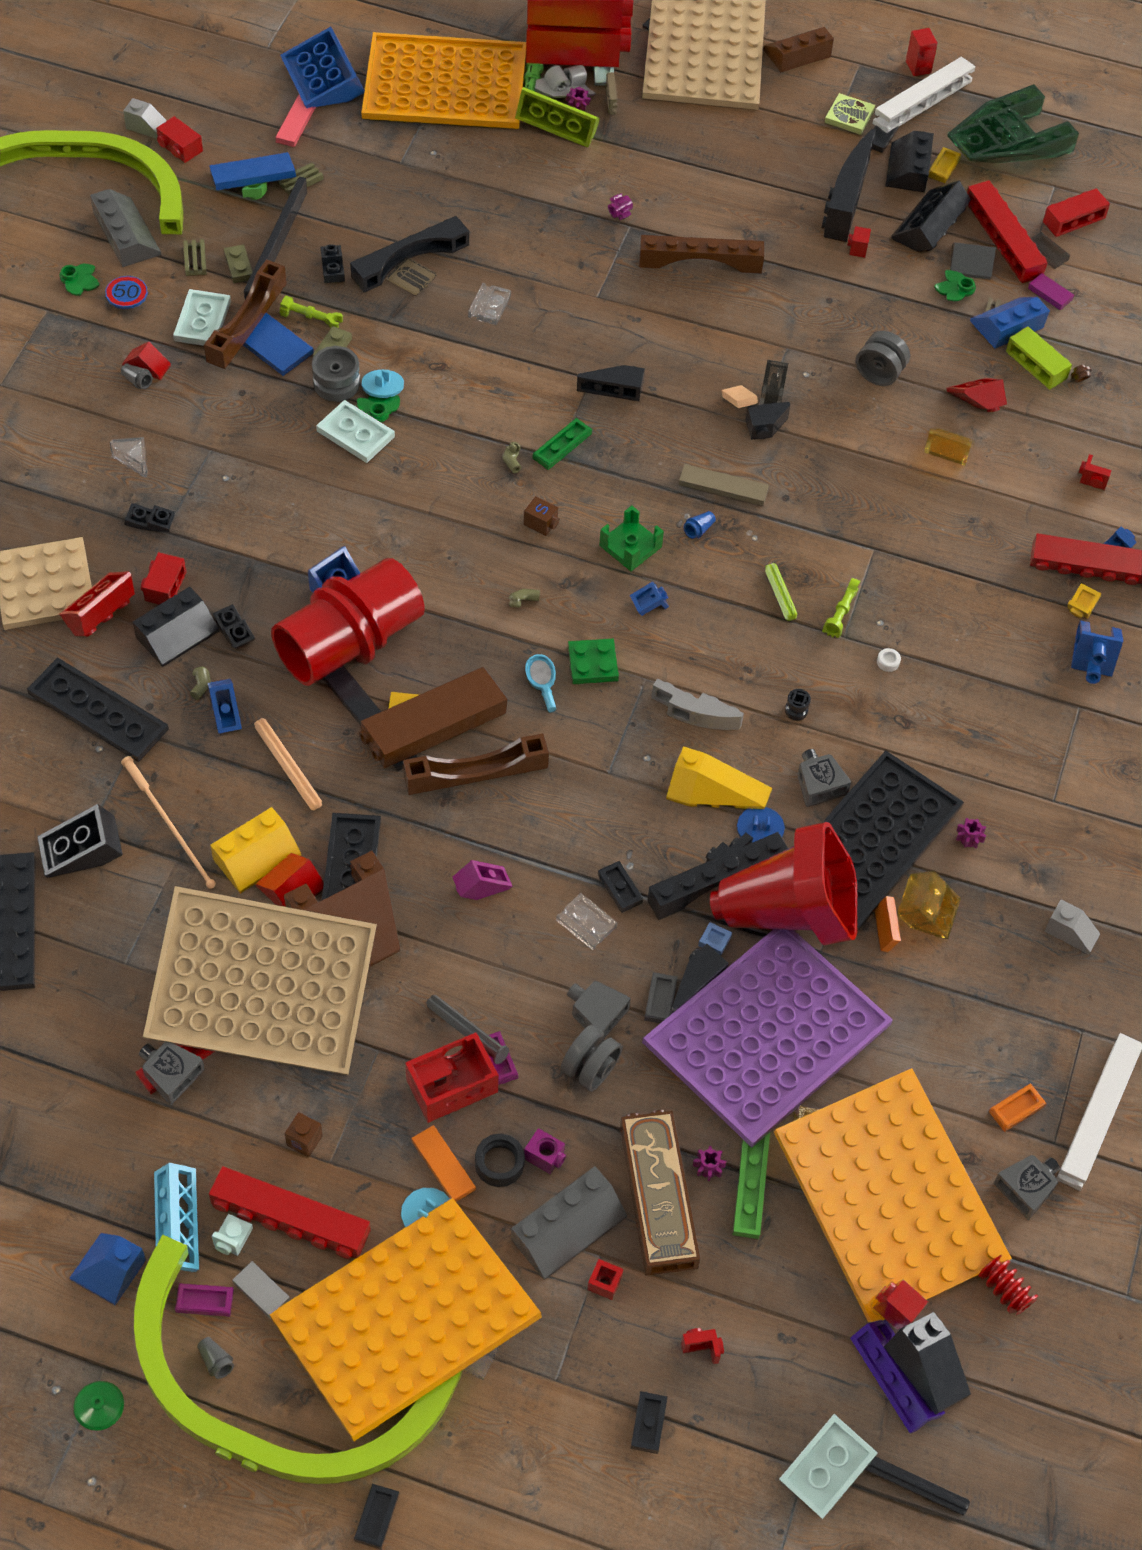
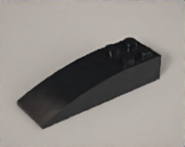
M871 129L852 150L841 168L835 187H830L828 199L831 201H826L824 213L827 216H824L821 228L825 229V238L843 242L848 241L870 161L875 129Z

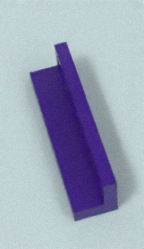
M887 1320L867 1323L850 1339L909 1433L916 1432L928 1421L942 1417L945 1412L942 1411L935 1415L934 1412L930 1411L925 1400L884 1348L895 1335Z

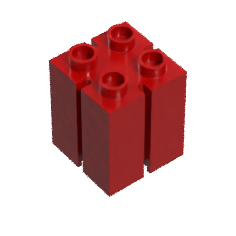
M528 0L526 63L619 67L620 52H630L631 17H633L634 0Z

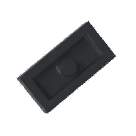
M620 861L598 870V877L621 913L643 903L644 898Z
M640 1391L630 1449L658 1454L668 1396Z

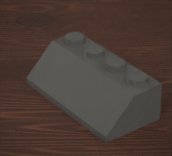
M111 189L90 195L93 213L122 267L161 255L159 247L132 198Z
M594 1166L512 1227L511 1241L545 1280L627 1218V1214L612 1185Z

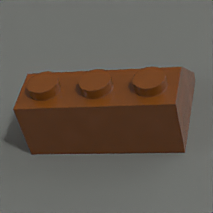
M821 27L763 45V50L779 71L784 72L831 57L834 38L825 27Z

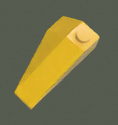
M683 746L674 768L666 799L691 807H697V804H705L717 808L720 805H731L742 809H765L772 788L706 753Z

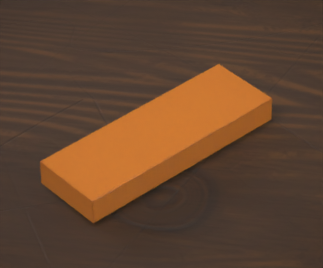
M434 1125L411 1138L412 1143L450 1199L453 1198L457 1202L476 1190V1186Z

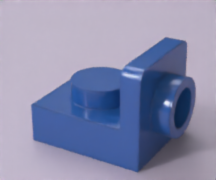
M653 581L630 595L641 616L660 605L664 609L669 607L666 599L669 598L662 586L658 588Z

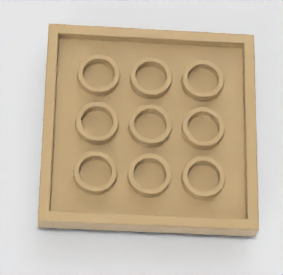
M83 537L0 551V609L4 630L63 620L59 614L92 587Z

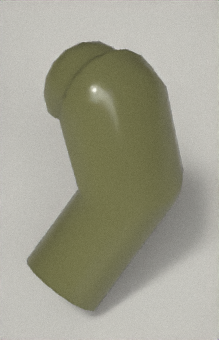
M511 442L506 447L502 456L503 461L513 473H518L522 468L516 460L520 451V445L517 442Z
M520 589L511 593L508 598L510 599L509 606L520 608L521 600L539 601L540 590Z
M203 666L196 667L193 670V676H196L197 685L190 691V695L196 700H199L208 690L207 683L211 682L209 670Z

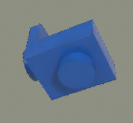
M1121 526L1104 544L1132 548L1137 542L1133 533Z

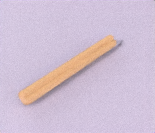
M264 718L257 720L254 723L255 729L309 808L313 811L320 808L322 800L269 723Z

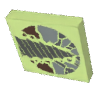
M839 93L825 117V123L861 135L875 110V105Z

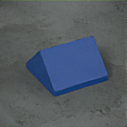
M345 546L308 570L309 587L312 592L322 588L325 581L332 576L350 580L360 574Z

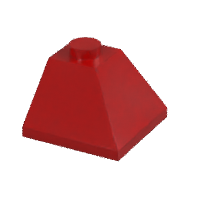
M982 378L946 387L948 393L979 409H987V412L998 411L1000 406L1007 405L1003 379Z

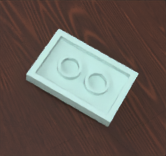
M189 289L173 335L174 341L204 346L213 331L223 327L231 303L230 295Z
M346 400L340 403L316 425L317 432L366 463L395 437V431Z
M833 1414L779 1479L823 1519L878 1453Z

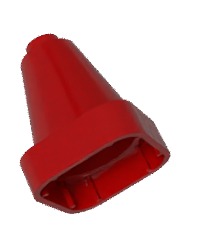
M829 822L797 828L793 847L722 879L719 884V890L712 891L710 894V906L713 916L716 920L725 919L726 923L732 928L813 931L822 945L855 940L857 936V878L850 855Z

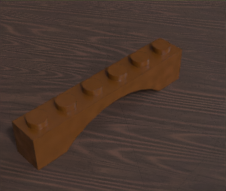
M641 235L639 267L661 268L681 260L708 259L725 263L741 273L762 274L764 241Z
M267 259L257 271L250 291L237 314L224 327L214 330L205 342L204 350L207 363L223 369L227 368L286 286L285 266Z
M542 733L521 737L501 749L475 757L442 759L422 756L403 760V772L408 795L547 769L549 751L544 734Z

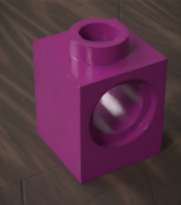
M538 1128L524 1149L525 1160L551 1175L555 1167L559 1169L565 1161V1143ZM547 1149L552 1151L553 1154L544 1156L540 1152Z

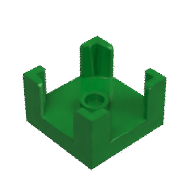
M632 505L624 511L623 523L611 532H609V524L600 529L599 546L629 571H633L662 548L664 531L657 525L654 527V535L639 523L640 512Z

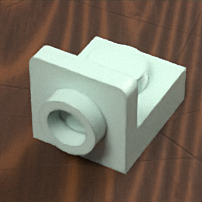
M592 66L594 86L606 85V74L614 72V67Z
M228 1214L220 1230L212 1235L215 1248L223 1254L229 1255L232 1253L238 1256L253 1226L242 1219Z

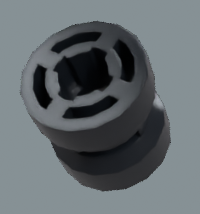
M793 689L790 691L785 707V713L788 718L795 721L806 718L811 702L810 694L803 689Z

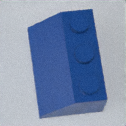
M1020 297L971 318L970 322L996 349L1007 344L1011 336L1027 326L1034 332L1044 328L1050 310L1038 297Z

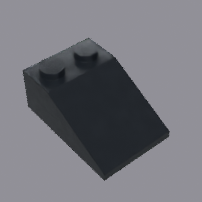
M99 804L37 836L44 874L47 878L100 867L123 855L115 816Z
M934 1312L901 1328L884 1346L935 1415L962 1401L971 1394L951 1333Z

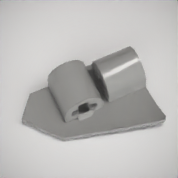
M583 65L568 67L564 70L560 66H553L546 72L544 78L536 80L534 89L552 98H565L569 94L571 87L575 89L579 86L585 89V91L588 90L587 96H594L596 94L585 85L587 73Z

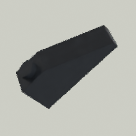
M621 365L579 373L577 376V391L639 402L644 383L645 368Z
M708 944L701 949L696 948L690 954L671 1014L728 968L729 963Z

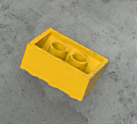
M272 807L210 845L213 860L240 894L255 885L290 853L301 856V852L286 823Z

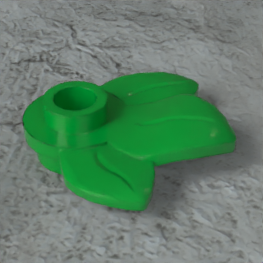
M83 263L76 267L66 265L62 267L59 274L66 290L75 296H80L83 290L91 291L100 285L99 281L91 275L95 271V266Z
M945 270L946 281L934 285L938 293L947 295L946 299L948 301H960L965 296L973 295L976 290V285L972 278L964 277L962 273L952 270Z
M370 395L368 399H357L358 409L379 422L386 421L389 418V414L397 411L400 406L399 395L389 398H378Z

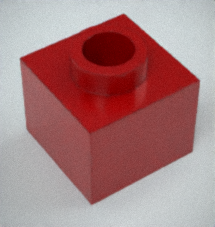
M855 226L854 234H849L847 246L851 247L849 255L866 257L871 229Z
M598 1259L589 1279L587 1290L613 1300L624 1269ZM602 1280H607L610 1284H609V1285H606V1284L602 1283L601 1281H602Z

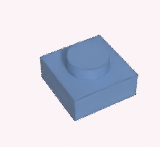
M709 922L698 946L702 948L708 944L719 955H722L732 936V932Z

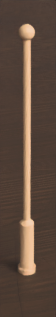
M125 757L121 764L130 773L140 790L145 791L205 879L206 887L213 889L216 885L215 881L209 878L149 790V784L134 764L132 757Z

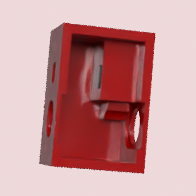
M477 1032L405 1062L406 1081L427 1123L498 1093L499 1075ZM462 1046L457 1053L445 1056L450 1049Z

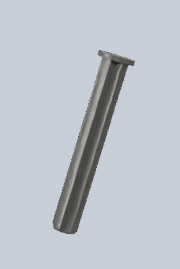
M432 995L427 1000V1007L465 1037L477 1032L486 1052L493 1058L495 1064H500L505 1060L509 1053L507 1046L500 1045L437 995Z

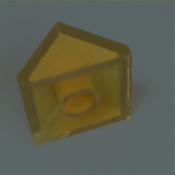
M933 427L930 428L924 452L965 466L975 440Z

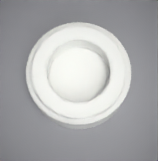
M883 649L878 654L877 665L883 671H895L900 665L901 656L894 649Z

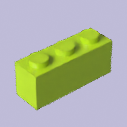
M1027 326L1009 339L1006 352L1049 390L1068 379L1072 364Z

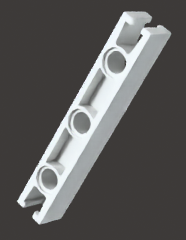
M963 57L956 59L877 107L875 114L880 117L873 119L872 124L877 125L886 133L898 125L901 126L971 83L972 77L968 74L975 71V66Z
M1119 1034L1056 1178L1058 1181L1081 1191L1142 1050L1141 1042L1124 1034Z

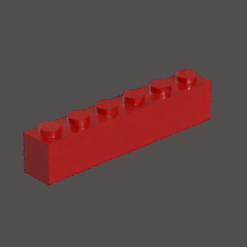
M990 180L968 186L967 194L971 199L968 207L1020 282H1029L1037 278L1041 273L1044 274L1047 267L1046 258L1042 256L1036 244L1030 239L1026 229L1021 226L1016 215L1011 212L1007 202L1002 199L997 188L993 186Z
M1039 533L1036 534L1033 540L1030 566L1038 570L1045 571L1051 569L1057 570L1061 574L1076 573L1086 578L1094 576L1101 577L1105 581L1119 580L1129 585L1142 584V550Z
M222 1166L209 1192L212 1206L221 1212L231 1211L236 1213L242 1220L248 1222L255 1220L271 1231H276V1229L284 1231L292 1239H305L310 1241L314 1247L322 1250L329 1248L345 1259H350L351 1257L356 1259L360 1256L371 1232L370 1221L224 1166Z

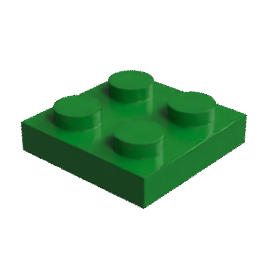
M614 638L568 641L572 684L619 681Z

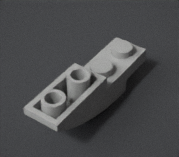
M657 679L653 684L651 698L668 706V716L691 725L710 729L738 730L742 726L744 713L736 707L719 701L714 696L702 693L699 699H697L692 694L683 692L675 688L671 683Z

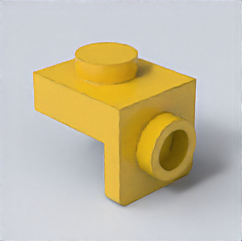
M1081 583L1072 600L1068 602L1070 613L1078 618L1085 617L1088 619L1100 599L1101 593Z

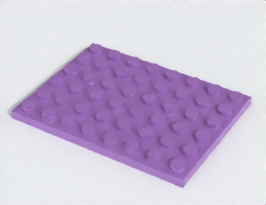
M773 929L643 1038L642 1043L752 1148L886 1030L893 1020L794 930Z

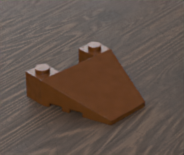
M373 851L350 861L351 875L356 882L354 885L320 902L316 900L307 884L284 894L285 905L288 908L377 924L369 967L400 952L385 870Z

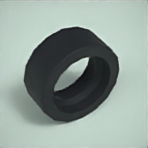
M502 1133L492 1134L484 1138L477 1146L475 1153L476 1172L480 1179L488 1185L495 1187L509 1186L522 1175L525 1166L524 1149L519 1141L512 1136ZM499 1147L510 1150L515 1156L514 1167L506 1173L491 1172L487 1169L484 1162L485 1155L489 1150Z

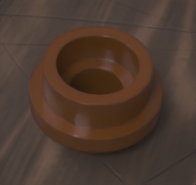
M1085 364L1079 365L1073 369L1074 372L1070 374L1071 378L1075 382L1084 381L1091 377L1090 372L1092 369L1090 366L1086 367Z

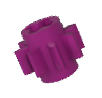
M579 86L575 89L571 87L565 100L569 102V106L585 111L591 98L587 97L588 90L585 91V89Z
M620 193L610 198L611 203L608 205V210L613 218L618 217L619 220H622L631 215L630 210L633 209V203L627 195L623 196Z
M966 818L964 825L958 824L956 840L961 841L964 848L974 847L976 849L979 842L984 843L986 835L984 832L986 826H982L979 819L969 820Z
M711 1146L704 1152L700 1149L698 1150V1158L693 1160V1166L699 1167L698 1177L702 1175L707 1177L708 1181L715 1175L719 1178L721 1177L722 1170L720 1168H725L726 1161L720 1160L721 1150L717 1152Z

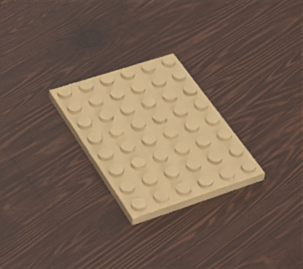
M652 0L642 98L758 110L766 0Z
M175 886L143 1038L348 1076L377 924Z

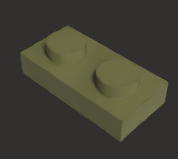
M244 244L224 248V255L233 283L249 281L252 268Z
M333 326L313 353V357L318 351L326 347H347L352 340V333Z

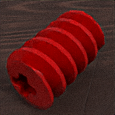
M999 1255L981 1270L979 1277L981 1279L988 1278L986 1286L988 1288L995 1287L993 1290L995 1296L1003 1295L1000 1303L1002 1305L1009 1304L1007 1308L1009 1314L1017 1312L1016 1315H1019L1030 1307L1039 1296L1037 1294L1028 1296L1032 1287L1029 1285L1022 1288L1021 1284L1024 1278L1014 1279L1017 1269L1014 1268L1008 1271L1006 1268L1010 1261L1000 1262L1002 1255Z

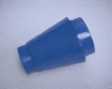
M707 511L687 519L683 527L685 534L691 539L700 538L715 523L716 518L714 514Z

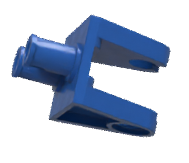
M1080 620L1075 637L1071 668L1087 671L1086 681L1091 684L1098 683L1101 675L1112 677L1123 644L1122 630L1111 627V636L1099 635L1091 632L1090 622Z

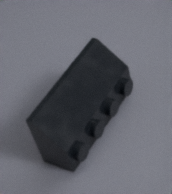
M960 180L930 189L892 234L891 238L917 252L934 249L939 239L947 234V229L957 221L956 218L966 210V206L971 201Z

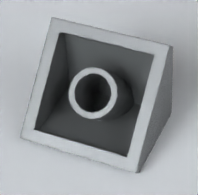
M953 242L950 270L960 272L964 277L991 280L996 247Z

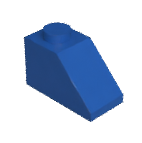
M231 678L207 683L218 734L242 729Z

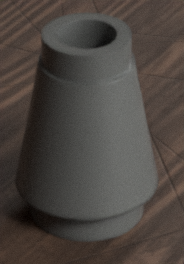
M125 364L121 368V374L137 389H147L151 385L153 377L148 369L130 364Z
M211 1337L201 1340L197 1348L209 1374L216 1379H222L230 1374L234 1368L233 1357L213 1341Z

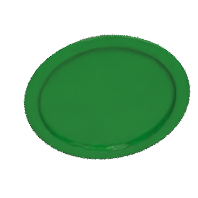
M96 1381L86 1385L80 1390L74 1401V1415L77 1421L83 1427L94 1431L104 1430L114 1425L121 1417L124 1409L122 1392L116 1385L107 1381Z

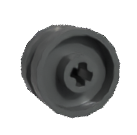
M881 330L874 332L856 355L855 363L858 371L866 380L875 385L888 386L897 380L901 371L909 363L911 355L909 347L904 340L894 333Z
M330 346L318 351L312 360L315 392L320 397L334 402L344 401L353 397L360 387V368L357 355L352 350L341 346Z
M591 1024L579 1034L568 1049L561 1063L560 1071L572 1079L579 1076V1084L592 1092L604 1082L615 1067L622 1053L623 1045L611 1037L604 1040V1032Z

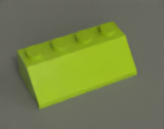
M525 87L522 88L515 116L518 120L587 148L596 133L600 119Z

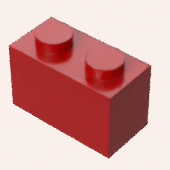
M930 28L911 31L906 63L913 76L932 73L938 42Z
M175 116L156 128L159 145L169 150L184 163L203 152L201 135Z
M158 552L155 560H152L150 563L147 578H143L141 582V591H143L145 601L160 605L177 594L186 575L184 558Z
M902 1279L896 1284L892 1281L887 1287L884 1286L875 1296L878 1302L874 1305L873 1309L899 1330L912 1323L928 1301Z

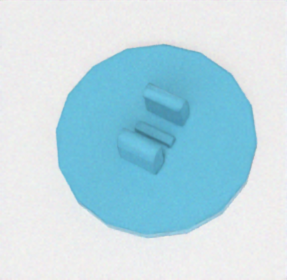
M375 370L367 373L362 378V388L364 392L371 396L388 398L399 394L403 390L404 380L401 375L394 371Z
M421 1188L413 1191L402 1205L401 1218L404 1226H409L421 1217L427 1218L429 1212L447 1202L450 1198L443 1191L435 1188Z

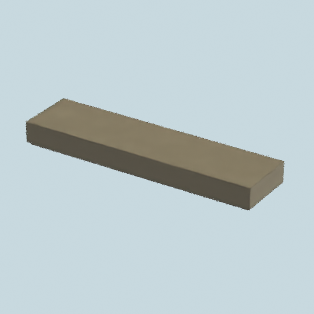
M684 464L679 479V485L761 506L764 505L769 489L768 484Z

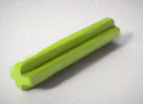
M775 563L766 565V575L787 621L795 620L797 618V611L778 566Z

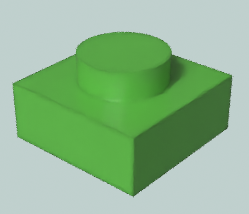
M267 183L244 186L242 189L243 198L250 197L251 200L262 198L268 190Z

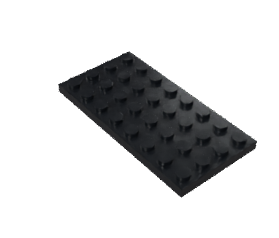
M886 750L823 821L831 824L850 855L857 878V931L964 804V801Z

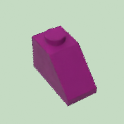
M471 860L452 876L456 885V891L460 897L479 900L513 887L503 866Z

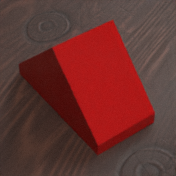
M150 342L132 349L122 365L130 364L148 369L152 377L158 380L162 379L171 366V363Z

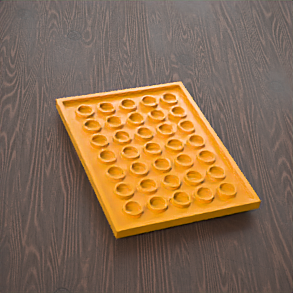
M373 32L361 112L362 119L519 129L520 120L516 119L515 116L524 82L526 42Z
M912 1068L774 1130V1134L868 1323L885 1320L873 1307L878 1302L875 1296L884 1286L887 1287L892 1281L896 1284L904 1279L921 1296L928 1300L978 1276L981 1270L999 1255H1002L1000 1262L1012 1259Z
M453 1198L429 1212L427 1218L421 1217L270 1314L271 1320L353 1441L370 1432L542 1318L540 1310Z

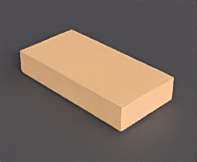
M742 385L722 390V397L737 408L758 403L757 395Z

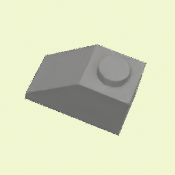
M132 98L123 110L126 129L156 139L158 137L156 128L167 121L150 103Z
M1062 899L1058 903L1044 931L1087 954H1090L1100 935L1083 910Z

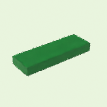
M575 418L532 454V459L549 470L592 435V429L578 418Z

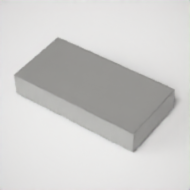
M253 1261L232 1279L233 1283L269 1319H271V1313L290 1301V1297Z

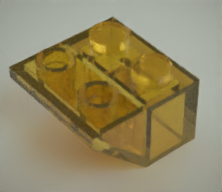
M935 871L910 874L897 915L912 929L942 939H948L961 898Z

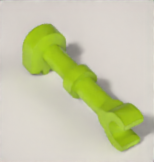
M286 295L280 304V315L287 317L291 311L305 315L308 319L315 318L324 321L330 328L333 326L339 328V323L336 321H343L341 313L327 314L315 310L313 306L309 305L306 307L294 303L293 298Z
M854 578L850 580L842 601H839L836 606L833 618L826 620L822 632L827 633L828 636L840 638L843 630L841 621L850 610V603L858 592L860 580Z

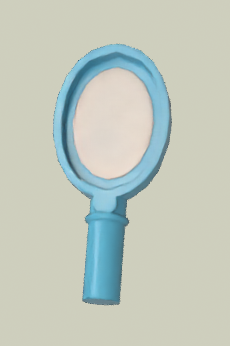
M542 654L533 655L527 660L525 666L526 677L535 689L542 691L547 711L550 713L554 712L557 708L550 688L556 680L555 666L547 656Z

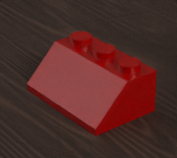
M129 571L108 573L59 614L74 636H90L97 630V625L101 622H107L114 616L112 613L118 608L122 609L130 603L129 599L135 595L132 575Z

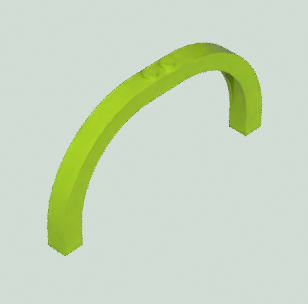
M42 130L19 132L0 137V167L14 161L35 157L101 158L130 166L148 178L161 197L159 215L161 234H182L183 203L177 177L167 162L149 147L124 136L96 131Z
M162 1234L143 1272L137 1291L134 1309V1334L137 1353L147 1384L156 1401L168 1417L195 1440L216 1450L215 1454L220 1458L228 1461L234 1458L241 1461V1466L249 1471L256 1472L258 1469L273 1476L300 1483L330 1484L346 1482L372 1475L405 1457L425 1439L442 1417L463 1370L416 1400L407 1414L389 1431L369 1443L342 1452L311 1454L287 1450L209 1415L182 1391L172 1376L164 1357L161 1339L163 1311L171 1287L189 1253L186 1244Z

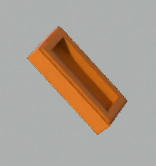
M886 896L877 906L875 916L880 950L889 952L901 939L894 897Z
M1030 1083L991 1107L989 1113L1003 1131L1006 1132L1044 1108L1046 1102Z

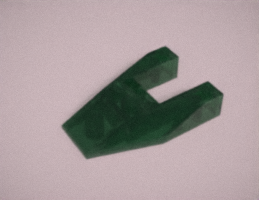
M1033 84L985 102L948 132L947 137L968 161L1008 163L1056 158L1073 152L1079 132L1068 121L1037 133L1029 127L1024 120L1040 115L1045 95Z

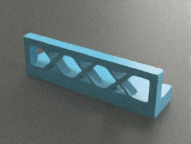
M168 1163L154 1172L156 1246L162 1234L186 1244L190 1263L184 1262L180 1270L196 1272L199 1270L196 1168ZM178 1173L187 1175V1186L185 1188L178 1179ZM181 1197L188 1204V1211L186 1213L179 1206V1199ZM182 1222L189 1230L187 1238L180 1231V1224Z

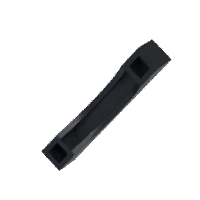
M457 216L446 219L443 222L350 262L351 278L365 293L382 285L390 271L409 258L427 253H454L469 246V230Z
M776 832L649 886L647 902L657 919L661 920L681 911L701 895L718 887L722 879L789 848L779 832Z

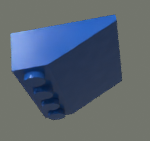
M331 26L280 55L306 108L349 102L365 91Z

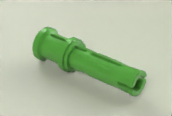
M527 63V73L524 75L525 88L536 92L534 90L537 79H541L540 74L543 72V64Z

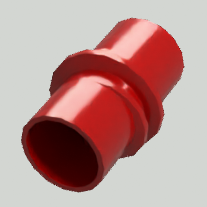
M385 558L350 580L333 576L327 579L322 588H318L313 592L310 597V604L276 623L271 628V637L274 647L287 670L300 683L311 686L354 658L359 663L365 665L370 663L375 658V649L379 650L385 647L388 637L424 615L425 605L419 587L407 569L395 559Z

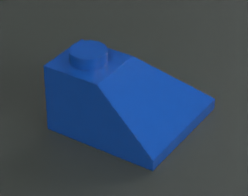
M100 1233L70 1276V1280L111 1304L116 1305L146 1261L143 1249L121 1236Z

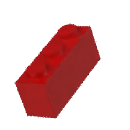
M1095 188L1049 205L1046 208L1043 223L1055 237L1105 219L1110 203Z

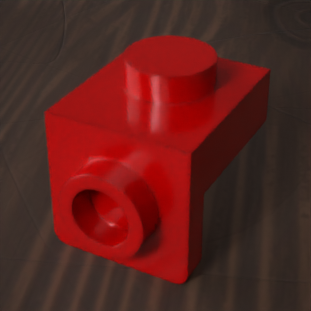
M1089 454L1087 461H1082L1078 472L1082 474L1080 483L1105 490L1112 470L1091 464L1093 455Z
M694 1328L688 1330L682 1336L681 1346L683 1353L710 1349L713 1364L719 1363L721 1354H724L722 1338H717L715 1329L703 1331L701 1328Z

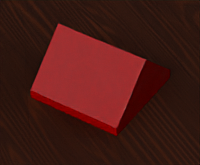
M290 853L256 883V887L275 905L286 907L284 894L307 884L313 895L317 896L323 890L324 882L310 859Z

